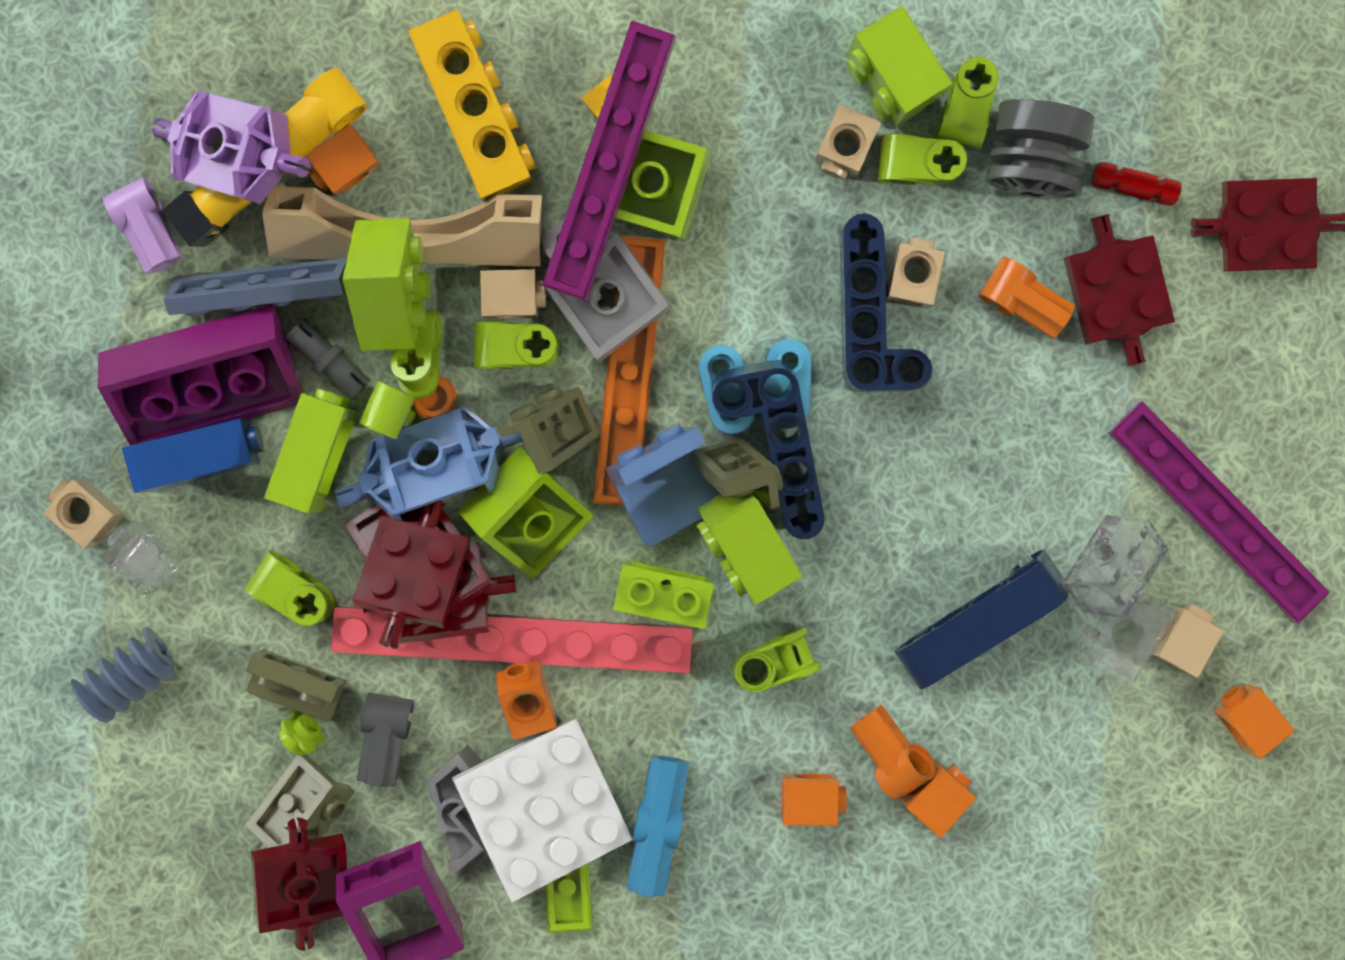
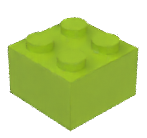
M903 5L857 33L847 52L850 60L846 62V66L850 75L859 86L863 83L867 85L874 96L870 100L873 111L882 123L890 121L894 129L940 101L953 84Z
M645 130L615 219L686 240L712 153L705 147Z
M410 218L355 220L343 283L360 351L414 349L416 347L418 329H425L426 313L423 300L430 299V277L428 272H421L420 264L423 262L422 239L420 236H414Z
M753 493L741 498L724 497L720 494L697 508L704 521L696 526L716 559L725 555L726 558L720 561L719 564L739 597L748 593L754 604L757 605L803 577Z

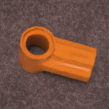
M1002 257L978 296L987 304L991 301L997 304L996 310L1008 316L1015 315L1050 339H1055L1068 323L1076 306L1037 282L1036 275L1022 264L1008 257Z
M882 704L849 727L876 764L875 775L877 782L887 796L896 800L902 799L934 778L936 766L930 753L917 743L910 744Z

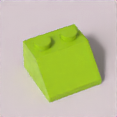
M521 446L499 467L493 490L489 492L485 484L481 485L457 510L482 540L532 580L594 517L549 471L538 474L530 455Z

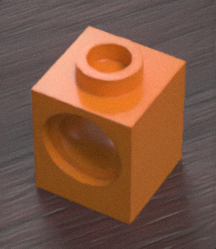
M351 124L306 155L313 165L307 171H309V175L323 193L330 189L336 196H340L382 166Z
M539 660L531 663H515L503 671L496 672L498 698L513 740L557 728L554 703ZM523 694L533 695L529 698H518V696Z
M1250 684L1245 687L1237 685L1230 689L1220 699L1223 705L1214 711L1246 753L1258 759L1263 758L1295 732L1263 690Z
M936 762L934 778L908 794L902 802L912 814L941 839L977 798L967 789L973 782L954 764L946 770L941 764Z
M782 773L781 819L783 825L838 826V813H846L847 795L846 786H839V780L835 774Z

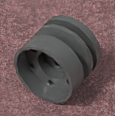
M1033 99L1002 101L998 108L994 135L1003 141L1013 144V146L995 148L991 151L989 159L999 166H992L987 170L986 182L999 189L1027 198L1054 199L1080 196L1083 182L1073 176L1085 173L1086 164L1067 153L1085 151L1090 147L1095 117L1092 113L1081 108L1057 102Z

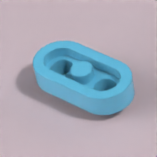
M784 339L773 345L767 354L766 361L781 360L782 356L786 353L796 356L797 366L794 372L798 380L806 419L810 408L811 354L803 343L794 339ZM774 374L766 380L765 389L770 393L780 394L788 388L790 380L782 374ZM786 418L779 420L775 426L781 429H791L797 427L798 423L795 420Z
M718 345L711 347L702 355L698 367L699 376L710 418L714 426L723 433L738 434L745 431L752 424L755 414L742 416L737 420L731 421L715 409L712 402V383L716 375L712 371V365L718 360L727 362L729 369L741 367L744 364L736 350L729 346ZM729 383L721 389L719 395L724 401L735 403L743 398L745 390L741 385Z

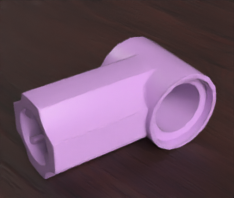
M142 177L104 196L103 202L116 227L126 234L144 272L150 275L175 264L183 256L161 215L164 209L161 202L156 203L152 196L156 194L154 188L145 177Z

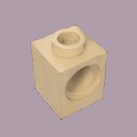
M839 104L815 158V161L822 163L821 171L840 180H845L847 175L856 178L881 121ZM841 135L853 138L857 144V153L851 156L839 154L834 147V139Z
M908 238L907 244L899 243L895 247L886 290V300L927 309L934 306L945 252L934 250V242L919 238ZM916 260L923 264L926 269V278L923 283H913L906 278L904 266L907 261Z
M536 270L480 271L481 316L484 319L539 318L538 308L547 307V290L542 286L543 281H538Z
M72 479L70 482L68 480L62 481L49 495L48 500L51 504L43 512L46 517L83 549L97 547L125 515L122 510L86 479ZM80 498L88 503L90 509L89 516L83 523L76 519L73 511L75 503Z
M1190 604L1187 610L1173 606L1148 653L1188 675L1199 678L1224 630L1212 624L1215 618L1214 615L1194 604Z

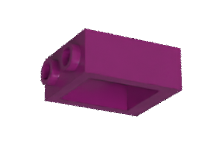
M421 841L336 874V903L368 960H442L465 949L460 917ZM419 886L439 925L382 947L362 908Z

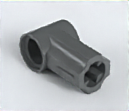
M368 693L361 722V732L365 733L357 781L379 787H394L396 785L404 739L407 740L410 732L411 722L408 721L409 713H413L414 700Z

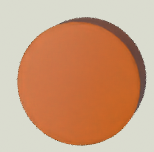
M439 376L438 387L434 393L427 398L415 399L413 408L420 416L426 419L453 411L457 404L456 389L448 379Z

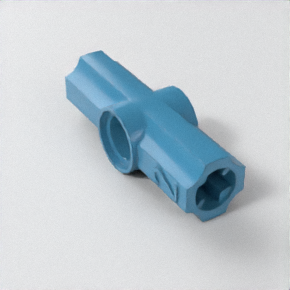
M665 755L651 756L645 782L643 802H639L638 815L634 827L632 841H635L627 890L650 897L665 895L671 869L673 849H677L684 810L681 809L689 761Z

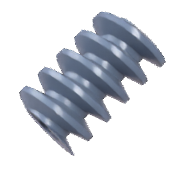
M149 627L142 629L146 640L145 644L140 643L134 637L127 640L132 652L129 655L119 647L113 649L116 664L113 665L105 658L99 659L98 666L102 674L98 675L90 668L83 670L86 685L71 679L72 689L78 701L97 720L105 723L110 722L115 718L116 711L122 713L129 709L130 701L138 702L142 700L145 696V690L152 692L159 688L160 680L168 681L174 677L173 657L162 639Z

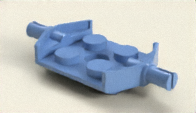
M464 406L401 429L397 440L386 435L372 439L369 444L363 473L358 475L360 482L335 489L336 498L341 508L363 499H372L392 519L403 521L400 514L484 484L487 490L491 492L494 488L502 457L500 452H503L505 448L524 441L520 433L501 438L495 426L489 427L469 408ZM425 451H439L437 459L430 465L422 466L417 464L418 458Z

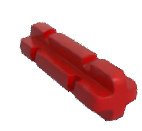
M1099 162L1092 175V185L1094 187L1106 190L1113 187L1115 192L1145 200L1156 198V203L1168 206L1177 203L1182 184L1177 180L1169 178L1158 180L1159 177L1157 175L1126 167L1118 170L1117 165L1107 162Z

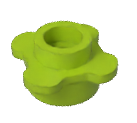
M293 710L290 714L291 719L285 718L280 724V740L295 755L313 754L316 751L315 745H322L326 741L325 735L321 732L320 725L313 717Z

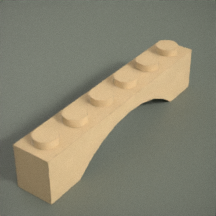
M274 187L267 196L262 213L269 258H287L290 260L347 258L355 220L395 219L358 211L332 199L316 188ZM496 194L482 204L458 214L436 219L411 220L414 236H420L422 239V263L424 264L444 263L467 264L471 266L541 267L543 248L541 241L543 235L542 195Z

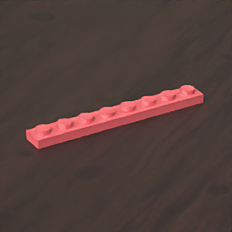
M334 607L331 652L507 663H531L539 660L541 665L690 673L692 627L487 615L489 632L398 644V649H392L390 644L388 647H385L379 643L387 618L377 611L364 613L363 609L358 607Z

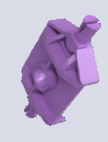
M198 91L192 96L177 120L173 119V122L159 118L153 123L165 128V130L152 127V133L155 137L164 138L170 142L171 174L174 179L239 197L260 205L284 176L285 172L303 178L309 174V171L296 165L311 168L308 158L290 154L287 115L269 108ZM219 135H222V145L220 149L215 153L214 146L216 139Z

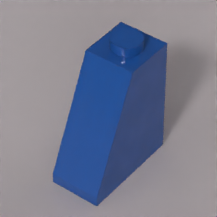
M236 419L123 447L122 452L134 493L163 491L261 463L258 453L264 451V444L257 426L251 427L249 420Z

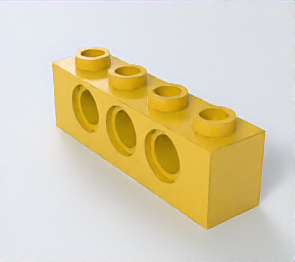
M457 9L408 30L481 200L485 202L496 194H509L532 184L533 180L529 171L537 167L527 144L525 143L520 146L516 144L511 130L518 128V123L509 103L506 102L500 105L493 91L494 88L501 86L491 61L489 60L485 63L480 61L475 48L483 45L473 20L470 19L464 22ZM456 55L466 56L469 59V66L463 73L455 75L446 71L447 63L452 57ZM474 96L485 98L488 102L487 108L481 115L469 116L464 113V106L468 99ZM492 137H499L506 142L504 152L496 158H488L482 154L484 142Z

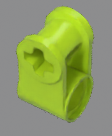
M975 56L967 59L953 77V84L950 87L948 99L945 101L940 118L943 121L941 126H938L936 139H950L957 141L960 145L980 150L989 126L990 109L998 83V71L991 60ZM974 70L980 72L979 80L985 82L977 90L971 89V81L965 78Z
M885 134L881 136L878 182L892 184L893 180H899L900 185H947L956 181L965 170L967 153L962 145L950 139L921 138L906 134ZM942 152L948 153V159L956 162V165H953L947 173L941 172V165L935 164L933 161L937 160Z
M438 309L425 310V329H418L416 347L414 349H391V370L398 379L399 387L403 392L415 397V399L427 398L438 387L439 353L442 345V324Z
M493 321L474 323V368L546 367L553 364L560 355L561 344L558 336L544 325ZM541 334L542 339L550 343L549 349H543L541 357L537 358L536 353L528 349V344L536 342L537 335Z
M268 550L244 588L251 597L277 610L301 626H311L327 620L333 614L334 607H336V598L328 586L304 572L300 566L287 557L272 550ZM314 595L316 597L314 605L319 610L307 613L308 603L303 599Z
M807 627L794 628L776 635L764 643L740 652L732 664V674L736 682L745 690L756 693L785 682L804 678L821 670L820 661H814L805 637L808 633ZM792 645H793L794 650H795V652H796V655H797V657H798V660H799L798 663H797V660H796L795 655H794V653H793ZM754 658L761 659L765 666L762 678L755 682L744 680L742 677V667L745 662Z

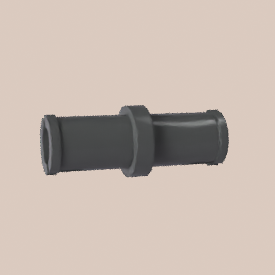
M306 318L302 319L299 322V326L296 325L285 337L287 342H290L315 365L312 369L319 376L324 374L351 401L371 382L369 377H366L342 355L343 348L338 344L333 346L308 323Z

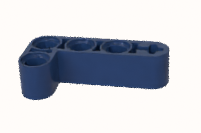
M862 213L855 215L848 220L840 234L842 374L844 381L849 388L857 392H907L919 389L928 383L932 375L933 368L928 356L922 351L915 349H887L885 240L883 225L871 214ZM859 225L864 226L866 234H872L873 238L865 244L864 258L873 255L874 261L861 259L850 262V257L856 258L860 254L859 240L851 239V234L855 233ZM864 270L871 274L874 281L871 292L860 293L854 289L851 283V276L854 271ZM856 315H867L874 322L875 330L871 338H860L853 332L852 321ZM905 358L913 359L920 367V376L914 383L905 382L899 376L898 367ZM865 359L874 365L876 374L871 383H860L854 377L853 366L857 360Z
M771 360L720 372L712 383V402L715 409L721 415L729 418L762 413L772 464L778 467L782 477L783 488L781 491H778L786 530L798 539L815 537L824 526V511L800 388L794 369L784 361ZM774 374H782L790 380L788 388L780 394L770 393L764 387L766 380ZM729 383L741 385L745 390L743 398L735 403L724 401L719 393ZM790 418L798 423L797 431L789 437L778 436L773 431L775 424L782 419ZM793 462L801 463L807 468L805 475L797 480H789L782 475L784 468ZM804 495L808 511V520L805 522L799 521L795 496Z
M1044 549L1032 554L1033 560L1023 567H1020L1019 564L1011 570L1009 577L920 631L894 651L919 689L927 688L1049 614L1066 601L1070 586Z

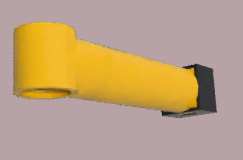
M339 67L328 70L316 78L304 91V97L284 113V115H287L290 154L306 157L329 136L354 123L367 110L368 104ZM198 186L194 191H184L162 211L189 247H206L230 228L227 223L247 207L251 201Z

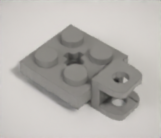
M564 219L542 235V246L550 260ZM618 233L608 239L588 301L545 287L593 356L600 362L672 308ZM605 286L610 290L618 288L620 295L616 298L618 304L613 309L609 306L601 308L598 304L603 298L600 290Z

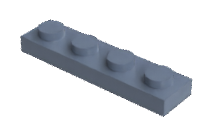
M347 258L175 278L163 300L168 315L186 313L187 316H200L210 310L227 308L231 311H243L253 305L270 303L274 306H286L296 300L312 298L318 301H329L345 293L343 275Z

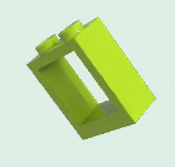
M317 388L315 396L301 393L266 490L265 499L307 514L324 512L359 414L358 410L348 407L351 399Z
M625 559L622 564L613 610L705 630L715 583L712 577ZM663 580H669L671 583L669 585H663L661 582Z

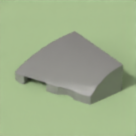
M466 745L426 780L430 799L438 809L436 821L440 834L445 833L451 855L448 864L454 874L485 849L452 780V777L483 762L469 745Z

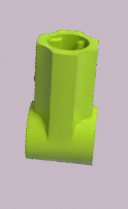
M377 381L359 423L397 440L401 429L411 426L415 419L416 412L412 408L415 397Z

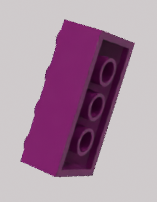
M273 304L98 353L97 388L129 445L236 419L247 420L297 406L300 395L303 393L289 342L285 340L286 332Z

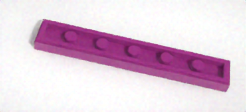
M631 20L542 286L588 301L677 38L674 34Z
M1143 401L1138 402L1108 432L1294 623L1299 624L1330 593Z

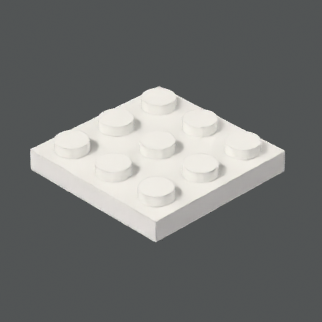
M575 717L558 724L555 729L544 731L452 777L455 787L511 903L633 840Z

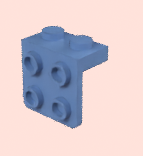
M680 423L672 425L655 435L657 441L644 448L639 444L621 452L616 456L618 462L605 468L641 541L646 545L653 546L701 520L702 517L697 508L719 495L716 488L693 465L691 451L706 444L698 427H682Z

